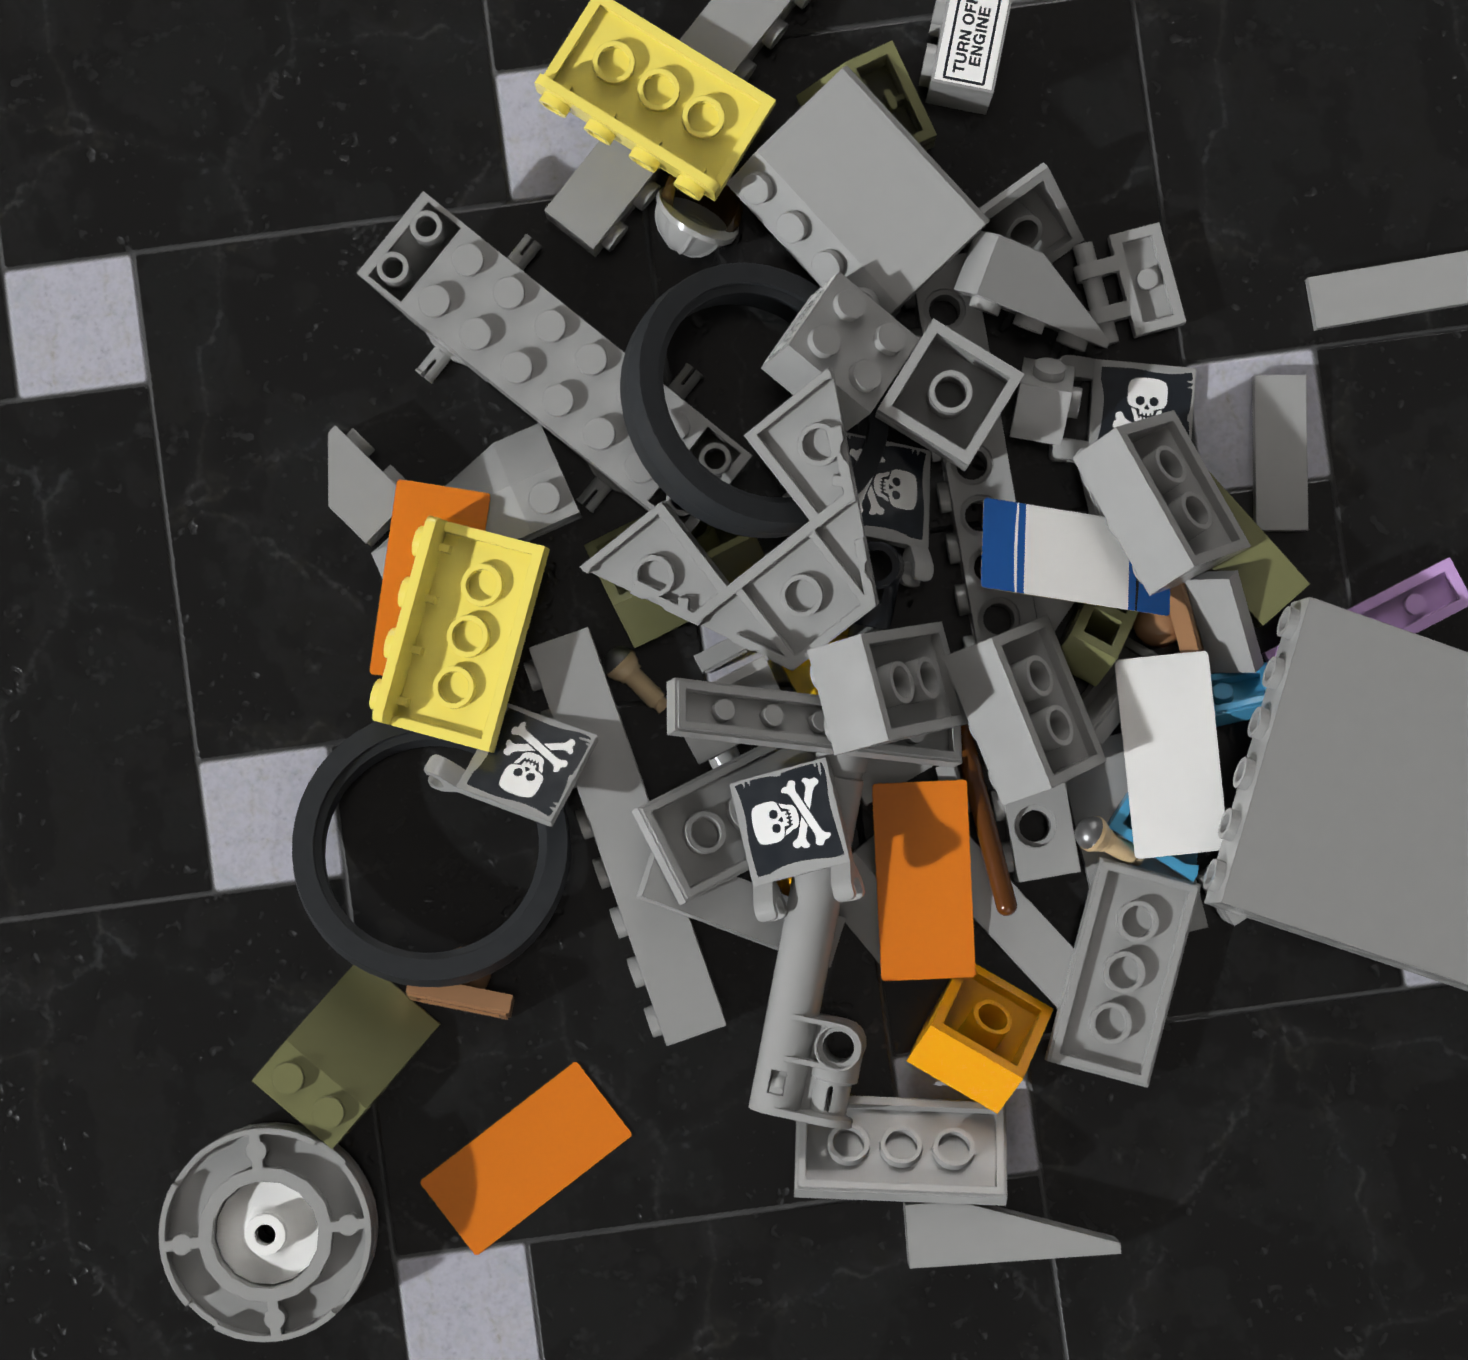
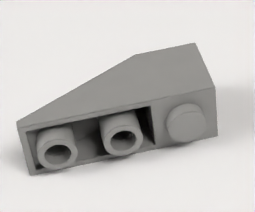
M980 231L973 238L954 290L971 297L968 306L996 317L999 316L1001 309L1015 315L1012 324L1041 335L1044 327L1058 332L1057 343L1081 352H1085L1087 344L1103 348L1108 347L1109 339L1044 253L1000 234Z

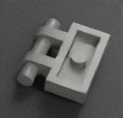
M1159 222L1109 235L1107 241L1111 252L1110 257L1097 260L1093 242H1085L1072 247L1077 266L1073 268L1077 284H1083L1090 310L1088 313L1109 339V345L1119 342L1115 322L1129 319L1134 338L1179 327L1186 323ZM1117 274L1124 301L1109 305L1102 278Z

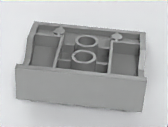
M848 66L843 67L781 126L727 183L730 189L820 287L838 272H841L894 318L901 312L903 305L990 222L984 213Z

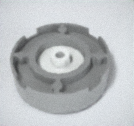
M269 1122L248 1125L223 1135L200 1150L183 1168L175 1182L172 1183L166 1195L159 1222L158 1234L161 1261L168 1281L179 1300L185 1307L189 1305L200 1317L214 1325V1330L236 1339L252 1342L289 1340L307 1334L328 1322L345 1306L364 1281L371 1267L378 1240L376 1202L363 1171L351 1155L339 1144L331 1149L306 1127L291 1123ZM264 1225H269L275 1230V1238L265 1233Z

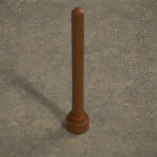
M965 724L961 726L962 764L959 766L963 780L967 782L968 801L997 911L1003 916H1010L1015 913L1017 902L975 740L970 733L969 725Z

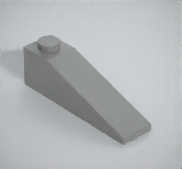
M903 1202L907 1262L910 1269L1121 1254V1244L1115 1236L995 1205Z

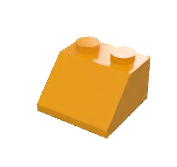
M975 963L976 975L974 977L950 978L925 1021L906 1061L998 1114L1024 1079L1053 1012V1008Z

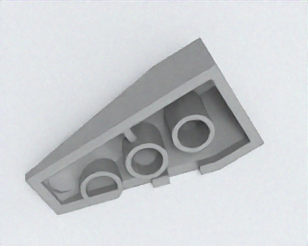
M540 423L492 443L446 485L447 487L489 493L490 503L485 531L526 542L582 518ZM389 538L371 553L382 579Z

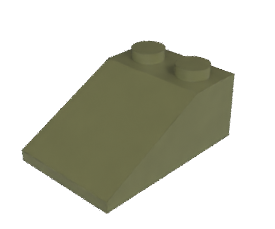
M353 965L286 1039L253 1078L252 1082L328 1147L333 1149L345 1138L441 1023L415 1001L410 1000L408 995L393 982L374 976Z

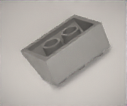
M1174 410L1117 426L1073 457L1085 487L1096 499L1106 517L1110 532L1120 542L1132 564L1135 577L1144 585L1149 596L1176 587L1251 547Z
M1048 615L943 657L949 672L950 683L958 694L968 719L970 733L977 741L988 769L989 780L996 789L1002 806L1052 789L1107 761Z

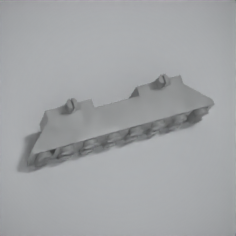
M423 191L357 272L362 279L392 303L410 321L422 329L429 337L433 346H435L415 371L433 384V381L450 360L468 366L565 443L569 449L588 463L595 475V478L576 499L584 506L597 491L585 506L591 513L595 512V509L607 494L613 490L628 495L646 511H650L661 501L666 500L687 529L692 532L701 520L681 508L657 485L643 466L628 435L620 399L621 368L625 353L523 271L543 247L525 233L508 257H505ZM686 363L668 387L664 385L669 414L682 441L696 459L715 476L731 484L753 455L684 400L700 379L704 377L699 371L695 370L687 382L682 385L694 371V368Z

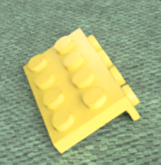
M590 0L544 75L539 74L534 82L537 93L542 95L539 102L548 110L563 118H566L569 112L586 122L583 129L592 137L609 146L613 140H616L632 150L629 158L636 164L652 173H655L658 168L663 169L676 177L673 183L675 187L698 201L701 200L703 195L716 201L776 105V99L614 0Z
M428 516L424 526L418 527L413 538L412 555L416 557L410 577L404 578L399 589L398 606L401 607L396 628L390 629L385 640L384 657L387 658L383 677L382 679H377L371 691L369 705L373 709V721L494 753L550 549L530 542L448 522L438 517Z

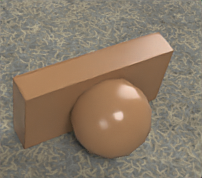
M1185 582L1170 588V614L1168 616L1138 612L1133 623V629L1137 638L1145 645L1153 648H1164L1175 643L1177 640L1180 653L1204 651Z
M491 974L475 981L454 986L415 987L407 985L406 994L412 1001L506 1020L511 1018L514 1005L513 995L485 989L489 984Z

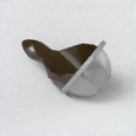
M670 174L665 187L660 189L656 195L657 204L655 208L657 230L668 247L687 257L701 258L715 252L722 246L731 244L738 235V226L743 214L741 199L726 183L716 201L711 200L705 195L698 201L675 187L673 183L676 177Z

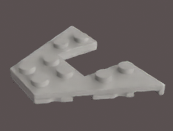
M831 368L824 370L744 435L810 520L737 579L729 583L670 505L664 500L597 552L580 568L586 573H593L630 591V594L638 598L647 599L658 604L664 610L697 626L702 625L731 639V642L747 650H754L767 656L771 661L791 671L809 659L807 650L828 644L879 604L835 375Z

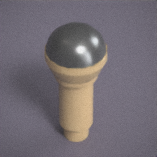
M618 646L608 651L603 660V668L606 675L622 684L626 683L649 708H654L658 713H661L667 707L665 693L640 669L641 665L638 662L636 653L625 646Z
M1088 816L1078 823L1075 829V839L1083 850L1087 852H1105L1126 864L1132 863L1139 866L1143 863L1144 859L1135 857L1134 844L1114 834L1103 818Z

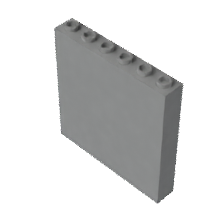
M1312 597L1291 602V606H1287L1284 609L1278 622L1277 635L1281 637L1276 657L1273 656L1268 661L1263 673L1262 685L1267 688L1262 705L1255 709L1248 725V736L1252 737L1247 757H1243L1240 760L1234 773L1233 786L1237 788L1232 808H1228L1220 821L1218 836L1222 839L1218 857L1210 862L1204 876L1203 887L1208 890L1204 903L1468 991V652Z

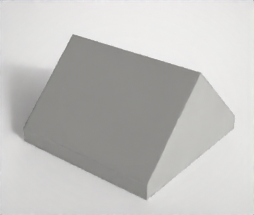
M1045 163L1040 164L979 208L990 220L981 231L1000 234L1044 253L1051 264L1070 251L1073 246L1084 241L1059 187ZM972 240L963 248L965 253H968Z

